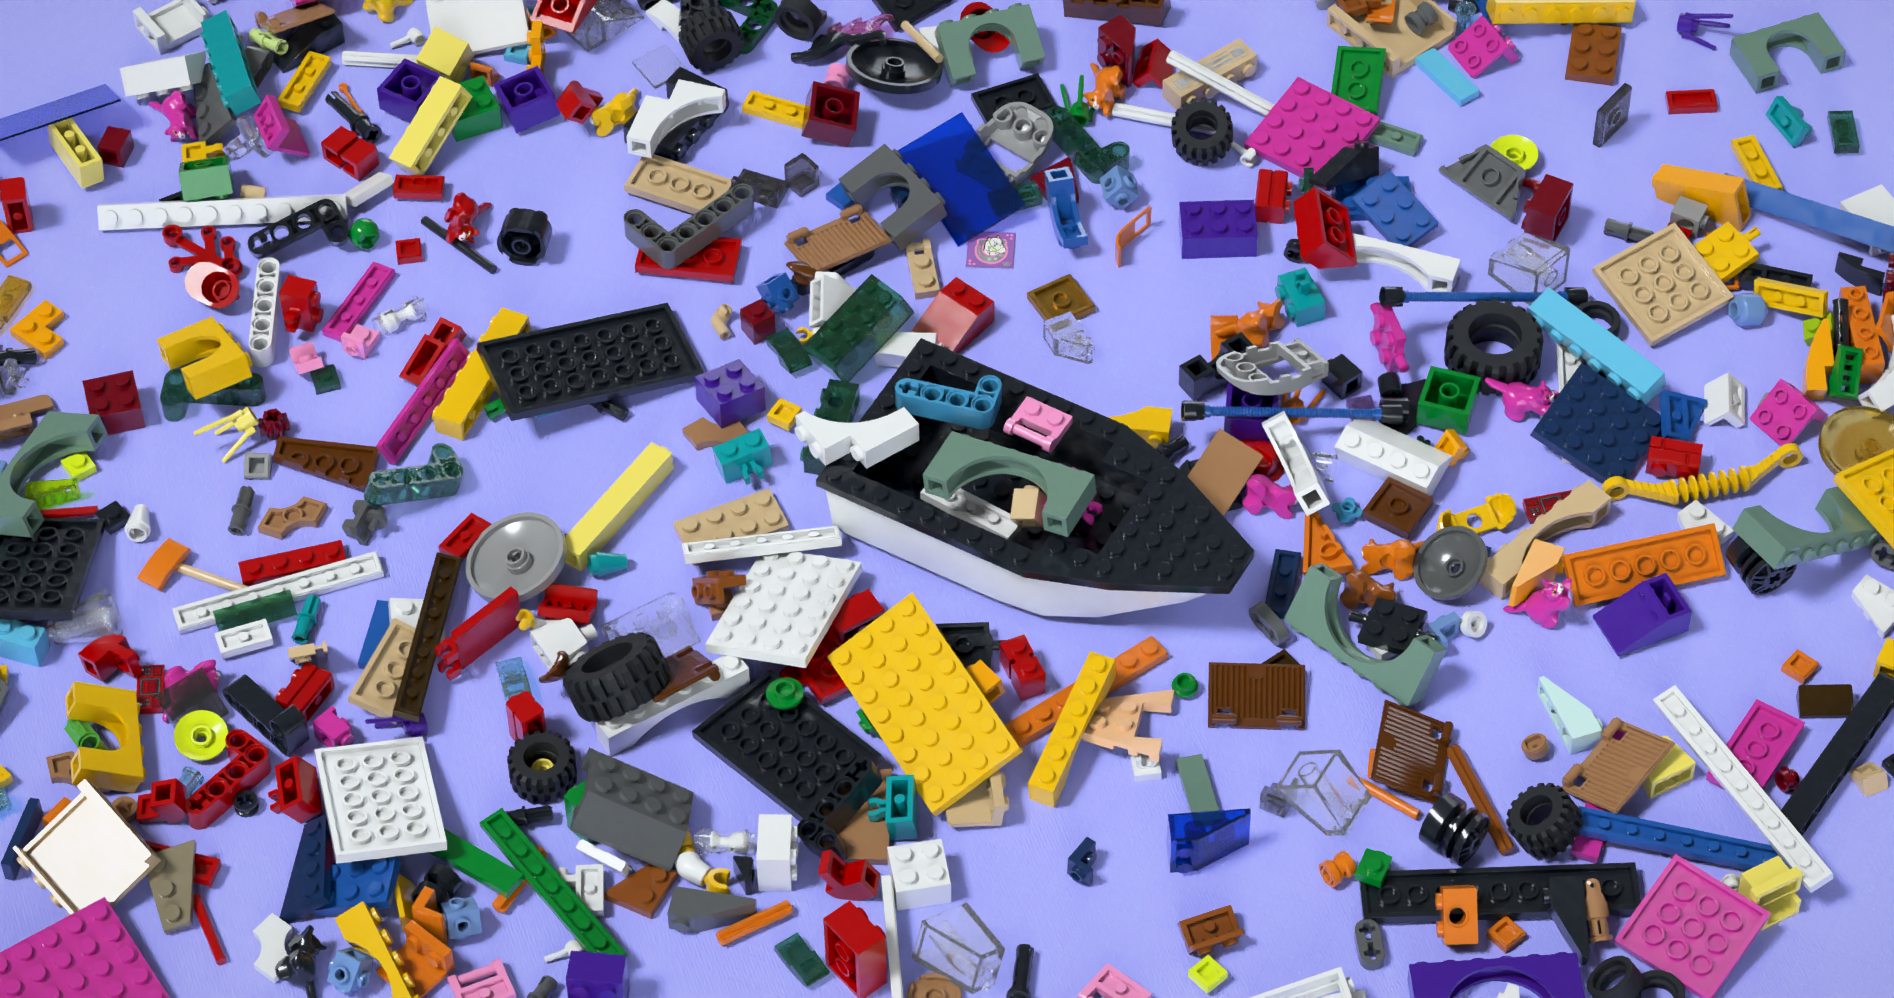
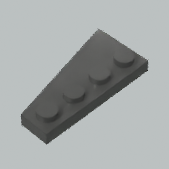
M209 62L204 65L201 82L193 84L199 142L206 141L207 146L216 143L239 123L238 119L233 116L232 109H226L220 98L221 93L217 88V81L212 73L213 68Z

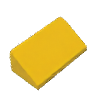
M398 873L394 895L402 931L405 933L404 926L413 920L411 907L414 902L411 895L415 890V885Z

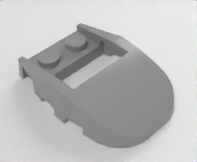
M1024 102L1008 103L992 114L993 118L986 124L982 123L976 129L977 134L972 141H968L964 148L966 154L962 160L957 159L955 161L957 172L967 174L998 192L1001 197L1030 177L1046 154L1053 138V122L1051 118L1041 110ZM992 141L1028 163L1022 169L1019 168L1015 172L981 152Z
M1294 338V342L1286 344L1276 341L1270 342L1268 348L1258 349L1256 345L1246 347L1245 353L1235 351L1227 353L1217 359L1216 367L1217 372L1241 390L1256 395H1279L1298 391L1327 377L1329 362L1300 338ZM1286 360L1301 374L1292 376L1288 373L1280 375L1279 380L1273 381L1259 368Z

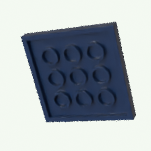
M1581 363L1533 429L1530 436L1603 484L1605 480L1614 476L1628 478L1649 448L1651 436H1657L1660 432L1661 417L1659 413L1641 401L1632 398L1624 390Z

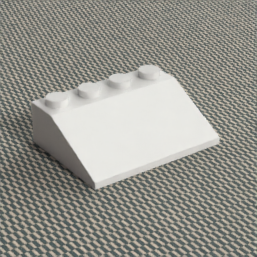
M426 0L430 31L432 32L434 27H437L469 43L474 55L527 44L529 25L526 0Z

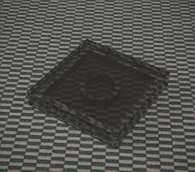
M1624 83L1597 110L1592 144L1598 148L1602 147L1627 122L1632 94L1631 85Z
M202 667L154 695L174 729L183 716L193 711H211L221 718L229 714Z

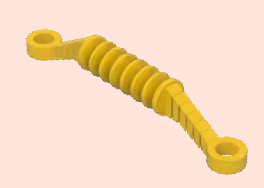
M1788 443L1779 447L1756 465L1739 466L1737 474L1734 468H1729L1727 476L1724 470H1719L1718 477L1716 478L1715 473L1711 471L1708 473L1707 480L1705 475L1701 473L1698 475V482L1693 475H1690L1688 477V484L1683 477H1680L1678 479V486L1673 479H1669L1667 482L1652 484L1614 476L1605 480L1601 489L1612 497L1611 501L1621 500L1627 494L1677 505L1679 496L1683 503H1687L1689 494L1693 501L1698 500L1699 492L1703 499H1707L1709 490L1713 497H1717L1719 488L1723 495L1728 494L1729 487L1732 493H1737L1739 485L1742 491H1748L1778 465L1782 468H1791L1802 461L1803 454L1797 444Z

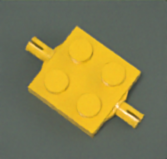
M1727 221L1693 246L1721 281L1725 283L1760 258L1759 252L1750 242L1760 236L1761 232L1754 226L1751 230L1742 234Z

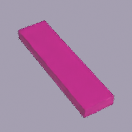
M373 261L322 329L323 336L341 342L343 332L350 334L355 326L361 323L396 275L395 269Z

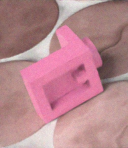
M359 324L355 326L350 334L343 332L341 335L343 351L351 356H357L362 359L367 358L380 340L378 331Z
M313 342L289 348L295 373L300 375L324 367L321 357L317 356Z

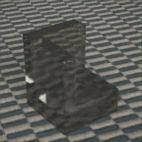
M801 153L785 163V185L800 198L820 186L819 166L806 154Z
M1293 778L1288 787L1275 782L1270 787L1265 785L1260 793L1259 809L1285 818L1298 795L1299 780Z

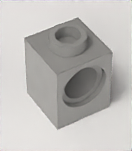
M1680 195L1671 211L1669 223L1673 224L1675 222L1678 226L1692 230L1691 237L1697 238L1701 229L1705 231L1710 219V216H1707L1708 205Z

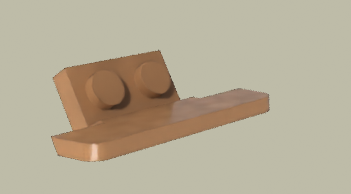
M42 394L0 405V442L31 434L34 431L31 415L54 409L50 396Z

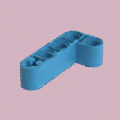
M994 375L982 377L978 382L975 392L910 378L901 379L895 385V405L898 410L905 407L912 415L976 429L992 427L1002 403V382Z

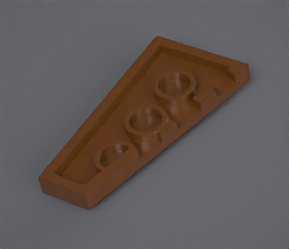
M279 436L273 458L274 463L368 493L371 490L381 453L376 446Z

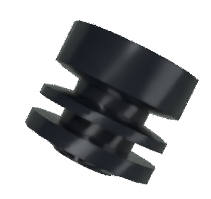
M1739 535L1730 543L1726 550L1727 560L1737 574H1740V578L1751 594L1755 595L1767 594L1778 589L1792 577L1797 567L1796 564L1791 567L1774 570Z
M1448 792L1441 796L1428 812L1419 831V840L1435 851L1443 847V856L1447 859L1451 858L1453 863L1460 866L1468 862L1481 846L1489 830L1491 819L1485 813H1479L1475 807L1466 810L1467 803L1453 793Z

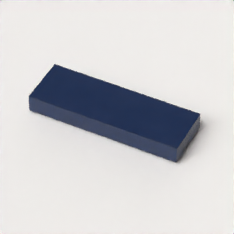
M1275 549L1265 604L1280 619L1285 618L1294 598L1301 552Z
M30 797L1 861L5 879L15 881L21 865L16 860L19 855L13 850V847L16 845L23 849L33 840L44 815L40 799Z

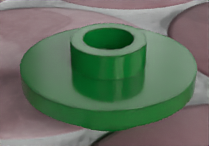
M792 678L777 679L770 683L766 690L768 703L777 709H791L797 706L804 697L801 683Z

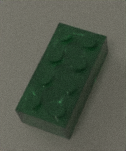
M871 274L802 348L818 366L846 386L915 312L899 293Z

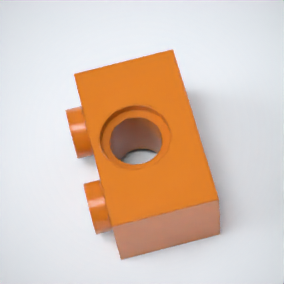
M1474 885L1440 886V893L1435 894L1436 910L1441 911V921H1436L1437 938H1441V942L1444 945L1478 944L1477 888ZM1461 908L1463 910L1462 919L1457 922L1450 921L1449 914L1451 910Z

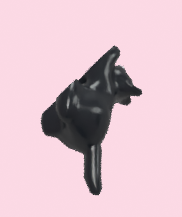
M308 925L300 935L295 933L288 943L290 955L285 956L277 963L275 973L280 981H288L294 986L304 987L307 998H317L313 981L317 969L315 956L319 954V951L327 950V946L322 945L320 940L313 934L314 928L311 925Z

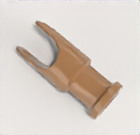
M1595 878L1588 879L1584 883L1586 920H1588L1590 932L1588 943L1611 940L1613 935L1609 933L1607 917L1610 916L1608 903L1601 893L1599 881Z

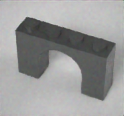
M883 144L838 180L846 195L855 204L860 205L887 187L901 186L910 190L908 199L903 206L880 223L884 232L892 240V243L902 251L947 216L944 208L946 202L938 192L934 194L931 191V186L923 177L921 179L917 177L918 174L910 163L905 165L902 162L903 158L895 148L891 150L886 144Z

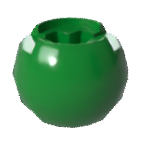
M357 219L349 229V239L359 249L372 248L380 237V229L371 219Z

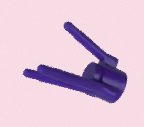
M1680 13L1677 22V32L1682 33L1681 38L1690 39L1712 50H1716V46L1692 35V32L1697 33L1699 25L1729 28V23L1700 19L1733 18V14Z
M421 712L419 722L393 716L365 720L366 724L375 723L374 727L376 729L403 725L406 736L421 737L422 734L428 733L427 722L423 712Z

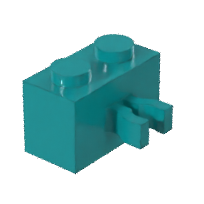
M1306 267L1278 275L1277 286L1275 287L1276 297L1283 301L1286 315L1289 319L1292 318L1296 327L1325 319L1326 302Z
M760 428L712 447L716 466L726 484L743 477L746 485L751 483L750 474L756 473L759 479L765 478L762 469L773 465L770 446Z
M914 775L886 776V800L869 798L870 809L879 808L876 811H868L869 820L871 822L885 818L890 840L918 839L919 793L916 790Z

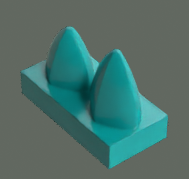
M1776 96L1765 115L1792 147L1800 146L1804 137L1812 133V125L1806 123L1801 117L1803 111L1792 106L1784 96Z

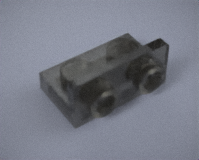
M744 168L739 177L733 176L731 179L732 187L737 184L750 185L753 188L754 202L778 209L789 189L788 181Z

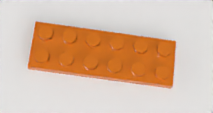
M1715 523L1562 555L1566 578L1572 579L1569 592L1573 607L1619 598L1642 581L1664 573L1668 574L1675 586L1726 575Z

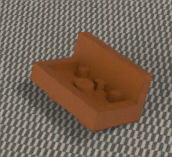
M735 570L706 571L707 576L692 578L691 593L695 604H724L723 588L746 585L745 574H735Z
M1231 904L1177 923L1188 955L1197 952L1198 956L1214 951L1213 946L1223 944L1224 948L1238 944V938L1245 934L1244 929L1239 928Z

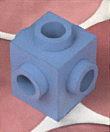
M1118 165L1100 178L1103 191L1102 196L1109 205H1114L1122 210L1139 197L1137 180L1134 174Z
M457 897L450 899L448 902L441 903V912L444 915L446 932L450 940H463L470 935L482 933L480 910L474 897Z
M352 947L337 950L336 956L329 964V975L326 981L335 985V989L342 993L350 994L351 992L361 990L369 982V971L374 958Z

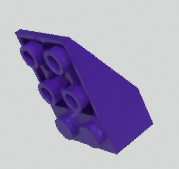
M1664 573L1642 581L1595 613L1593 619L1616 655L1621 656L1689 631L1692 611L1668 574Z

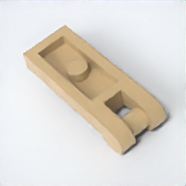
M922 238V241L912 242L905 248L915 300L936 297L940 291L930 238ZM923 251V254H917V255H915V253H914V252Z

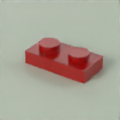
M471 512L438 546L439 552L461 557L463 561L468 556L474 542L492 523Z

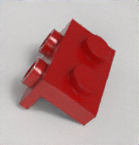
M552 583L545 589L544 600L538 605L537 616L545 617V620L570 618L575 625H586L596 615L598 590Z

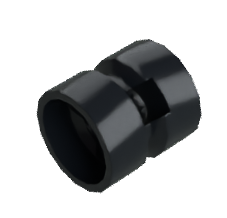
M434 864L424 876V881L420 882L411 895L412 901H416L424 886L434 889L438 913L442 914L441 903L448 902L456 895L462 887L461 878L449 867L442 864Z

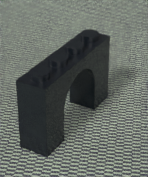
M679 67L666 80L668 99H670L678 79L725 89L726 108L723 113L707 114L690 119L675 127L661 140L654 154L676 162L685 156L686 151L699 141L701 135L707 129H710L715 120L721 114H724L729 107L728 90L682 67ZM638 111L623 126L624 143L626 144L627 134Z

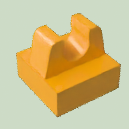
M1446 429L1434 447L1453 456L1448 466H1455L1457 461L1465 458L1470 451L1469 447L1466 446L1454 429Z

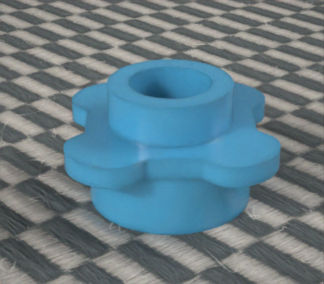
M1347 497L1344 501L1332 505V511L1336 512V517L1341 523L1350 524L1357 517L1362 516L1363 510L1357 507L1354 498Z

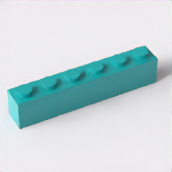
M227 10L202 21L203 32L200 35L205 43L204 47L209 55L208 60L213 68L212 73L217 81L216 85L221 93L220 98L225 108H231L236 116L262 103L238 29Z

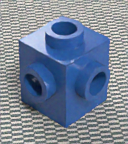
M786 272L774 274L756 286L761 299L772 312L780 311L783 314L794 308L793 303L800 299L796 284L789 279Z

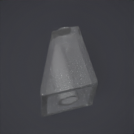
M1524 232L1517 238L1511 239L1500 251H1495L1490 256L1488 275L1510 292H1544L1548 287L1555 291L1566 282L1571 248ZM1525 302V303L1530 306L1533 302Z
M1341 749L1299 751L1274 789L1281 798L1326 836L1348 835L1372 798Z
M966 902L922 920L912 959L970 994H974L981 990H989L995 985L1006 948Z

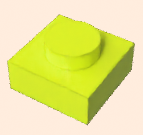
M85 451L74 453L61 460L62 468L74 483L97 472L96 465Z
M1207 955L1188 970V977L1208 994L1228 978V972L1211 956Z

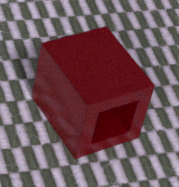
M112 126L107 127L97 146L103 164L124 168L134 149L131 130Z
M762 299L740 309L741 329L754 345L776 334L775 314Z

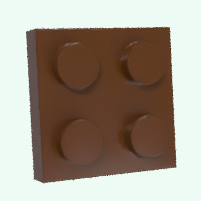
M1387 477L1363 509L1362 518L1408 539L1432 507L1434 498L1391 477Z

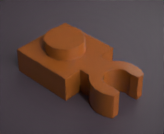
M1336 0V5L1350 17H1356L1368 13V7H1380L1382 0Z

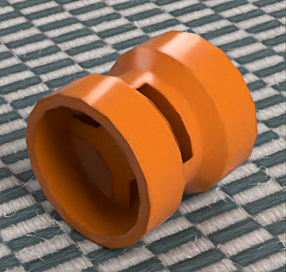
M1343 850L1335 854L1334 859H1327L1318 866L1321 877L1332 888L1339 885L1343 878L1349 879L1354 876L1357 870L1352 857Z

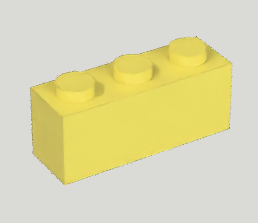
M67 115L48 122L50 145L80 187L84 189L105 181L102 158L72 117Z

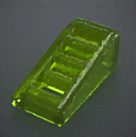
M78 478L25 482V499L35 500L39 510L78 500L82 496Z

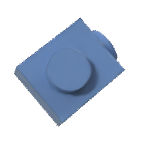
M1455 611L1446 616L1442 615L1428 625L1427 632L1437 634L1436 641L1448 648V639L1459 633L1461 618Z

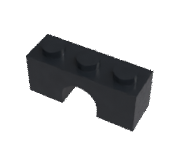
M1240 332L1221 342L1220 351L1212 361L1207 362L1200 354L1179 365L1178 385L1193 401L1228 383V381L1217 372V359L1233 351L1245 353L1246 347L1253 346V344Z

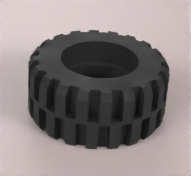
M1491 299L1490 302L1480 300L1475 305L1469 304L1463 307L1462 311L1459 310L1447 326L1444 348L1445 366L1448 370L1481 377L1479 392H1482V395L1489 396V394L1502 396V392L1491 388L1485 382L1487 377L1506 384L1522 382L1529 385L1530 381L1534 380L1537 376L1538 369H1540L1544 342L1541 326L1530 312L1527 314L1523 307L1519 305L1517 307L1513 306V303L1509 301L1503 303L1498 302V299ZM1486 341H1495L1509 346L1512 351L1503 354H1490L1481 351L1474 345Z
M633 632L625 636L615 637V639L610 641L607 640L600 646L590 649L588 653L577 658L578 660L573 662L569 669L565 671L563 686L579 717L588 722L608 721L614 717L623 716L629 711H634L640 705L649 702L652 696L659 694L661 689L666 687L670 680L671 671L654 637L643 632H638L637 634Z

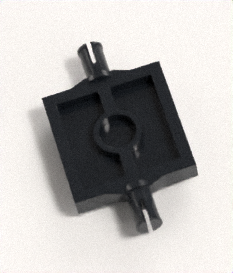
M1377 597L1372 609L1367 614L1353 610L1349 614V621L1363 624L1357 636L1358 643L1401 655L1416 637L1427 634L1434 640H1437V634L1423 631V626L1428 618L1426 610Z
M989 622L936 624L947 642H950L952 649L965 668L982 660L991 669L993 651H1000V642L1005 640H993L990 634Z

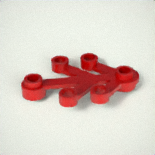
M168 225L163 229L162 235L165 244L170 247L179 246L195 255L170 258L168 264L172 273H180L184 270V267L194 266L200 262H209L231 271L236 277L242 274L243 265L234 257L236 245L233 237L225 236L221 238L220 247L224 252V258L216 255L214 240L217 238L213 226H205L201 229L205 249L184 238L182 229L178 225Z

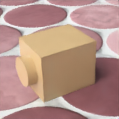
M1032 485L1024 486V489L1014 488L1010 519L1019 527L1044 528L1042 510L1043 505L1047 501V496L1039 487Z

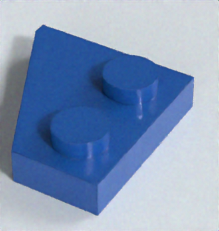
M1663 390L1659 394L1662 438L1688 442L1694 432L1693 428L1701 418L1699 415L1702 409L1707 405V399Z

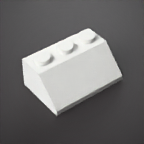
M202 51L147 61L119 68L125 96L135 95V99L150 97L149 92L156 91L158 96L171 93V88L178 87V91L193 89L192 84L200 83L202 80L206 52Z

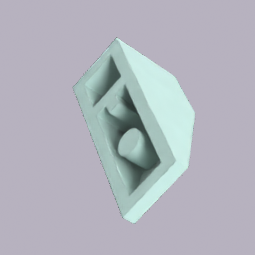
M1545 676L1539 677L1537 695L1569 754L1572 755L1596 747L1601 741V734L1604 730L1601 720L1595 718L1590 708Z

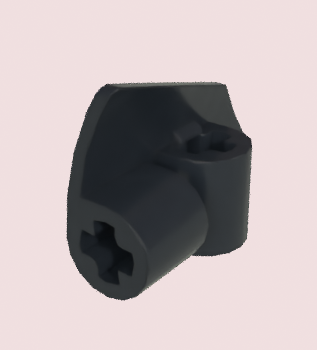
M1386 372L1378 377L1379 405L1401 404L1403 408L1401 424L1381 423L1382 425L1405 435L1416 427L1418 402L1426 379L1401 384L1400 376L1395 372Z

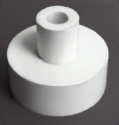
M1468 610L1462 615L1460 629L1465 636L1478 638L1485 633L1487 619L1482 612Z

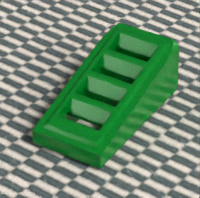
M1844 345L1838 346L1826 397L1858 400L1863 349ZM1852 355L1853 359L1847 360L1845 356ZM1844 365L1851 366L1850 370H1844ZM1843 376H1848L1847 381L1843 380Z

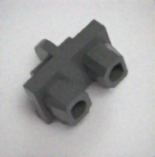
M368 492L364 500H356L352 506V512L355 515L354 519H345L342 524V529L346 536L355 537L360 545H366L376 528H385L388 523V518L384 514L386 510L377 502L376 494Z

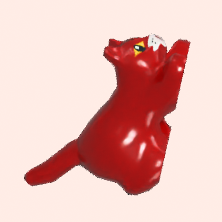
M464 192L457 193L453 199V207L447 209L444 216V221L446 223L450 222L446 234V243L451 244L455 238L460 241L474 243L473 236L479 235L480 232L472 224L478 215L492 207V203L483 202L478 206L475 199L467 196Z

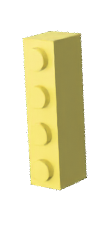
M440 76L432 86L423 104L419 107L412 122L406 128L402 138L394 147L389 159L400 169L410 174L424 175L473 96L462 85Z

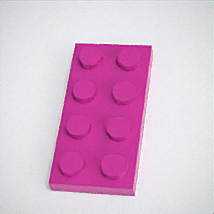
M1756 699L1726 746L1764 790L1803 731L1805 722ZM1708 771L1706 780L1723 788Z

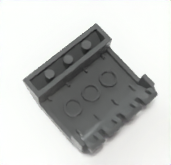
M589 747L586 755L583 757L581 768L584 771L588 770L584 795L573 811L570 831L670 871L687 834L694 792Z

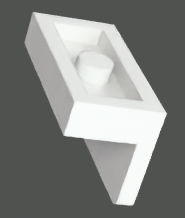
M1729 372L1704 385V399H1707V405L1704 407V423L1710 426L1725 419L1735 428L1745 425V385Z

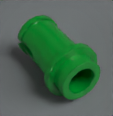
M500 398L483 405L484 411L488 412L486 415L489 420L506 412Z

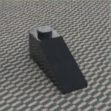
M331 14L303 24L286 40L288 50L285 54L273 53L274 64L282 73H285L299 66L309 51L324 54L344 44L345 38L342 22L335 14Z
M1367 140L1354 141L1353 145L1343 147L1309 178V184L1331 187L1378 176L1379 146L1370 145Z
M1583 876L1549 878L1546 887H1542L1543 904L1548 905L1549 915L1572 952L1577 953L1580 965H1587L1590 954Z

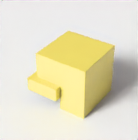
M434 27L415 63L445 76L448 80L460 83L467 73V67L474 54L469 43Z
M1779 855L1741 873L1738 893L1771 912L1770 918L1761 931L1799 913L1801 899L1795 892L1800 890L1803 874L1797 866L1789 869Z

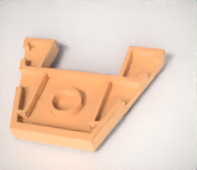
M1175 690L1105 698L1091 717L1083 733L1082 741L1109 749H1114L1117 746L1127 749L1130 755L1138 756L1141 753L1148 755L1150 761L1159 762L1163 748V739L1137 737L1143 711L1172 712Z

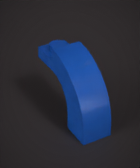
M1069 167L1045 170L1048 207L1059 246L1062 245L1064 249H1077L1080 246L1088 245V236L1078 214L1074 177Z

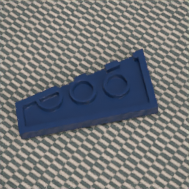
M326 814L304 825L279 917L286 923L330 903L332 839Z

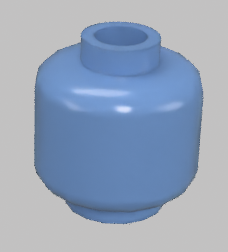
M1757 293L1737 294L1729 303V317L1739 326H1757L1767 316L1768 305L1763 297Z

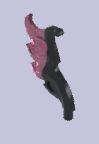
M880 14L862 22V17H859L842 26L841 22L836 23L828 28L826 35H819L813 41L811 48L803 52L791 53V61L803 63L814 61L831 54L844 45L853 46L859 42L865 43L876 39L879 40L880 46L886 45L887 34L881 30V26L886 21L894 20V16L891 14Z

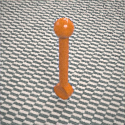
M346 83L339 84V92L345 94L356 111L365 114L364 110L358 107L350 95L348 85Z

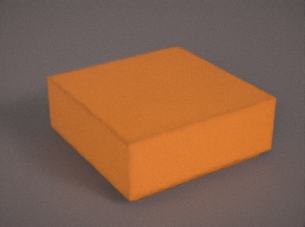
M1797 649L1782 665L1781 671L1803 685L1818 669L1819 662Z
M1506 916L1486 931V937L1506 954L1525 939L1526 932Z

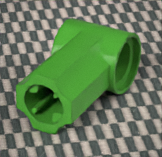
M67 720L64 730L77 748L81 746L109 750L89 722Z

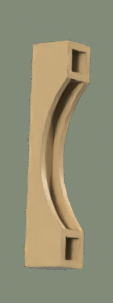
M1590 480L1581 486H1576L1569 496L1564 500L1557 501L1549 512L1538 516L1534 524L1527 529H1522L1515 539L1510 543L1503 544L1495 555L1491 558L1488 557L1486 570L1479 583L1500 600H1503L1511 593L1512 585L1534 539L1545 542L1551 537L1566 531L1592 528L1610 514L1612 497Z

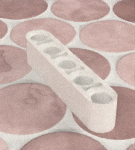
M271 257L260 260L256 271L249 348L252 363L257 367H267L273 363L275 358L280 311L279 291L282 288L283 281L280 264L277 259Z

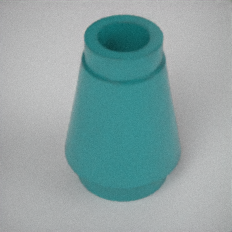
M595 551L594 554L588 555L590 575L601 577L628 568L626 554Z

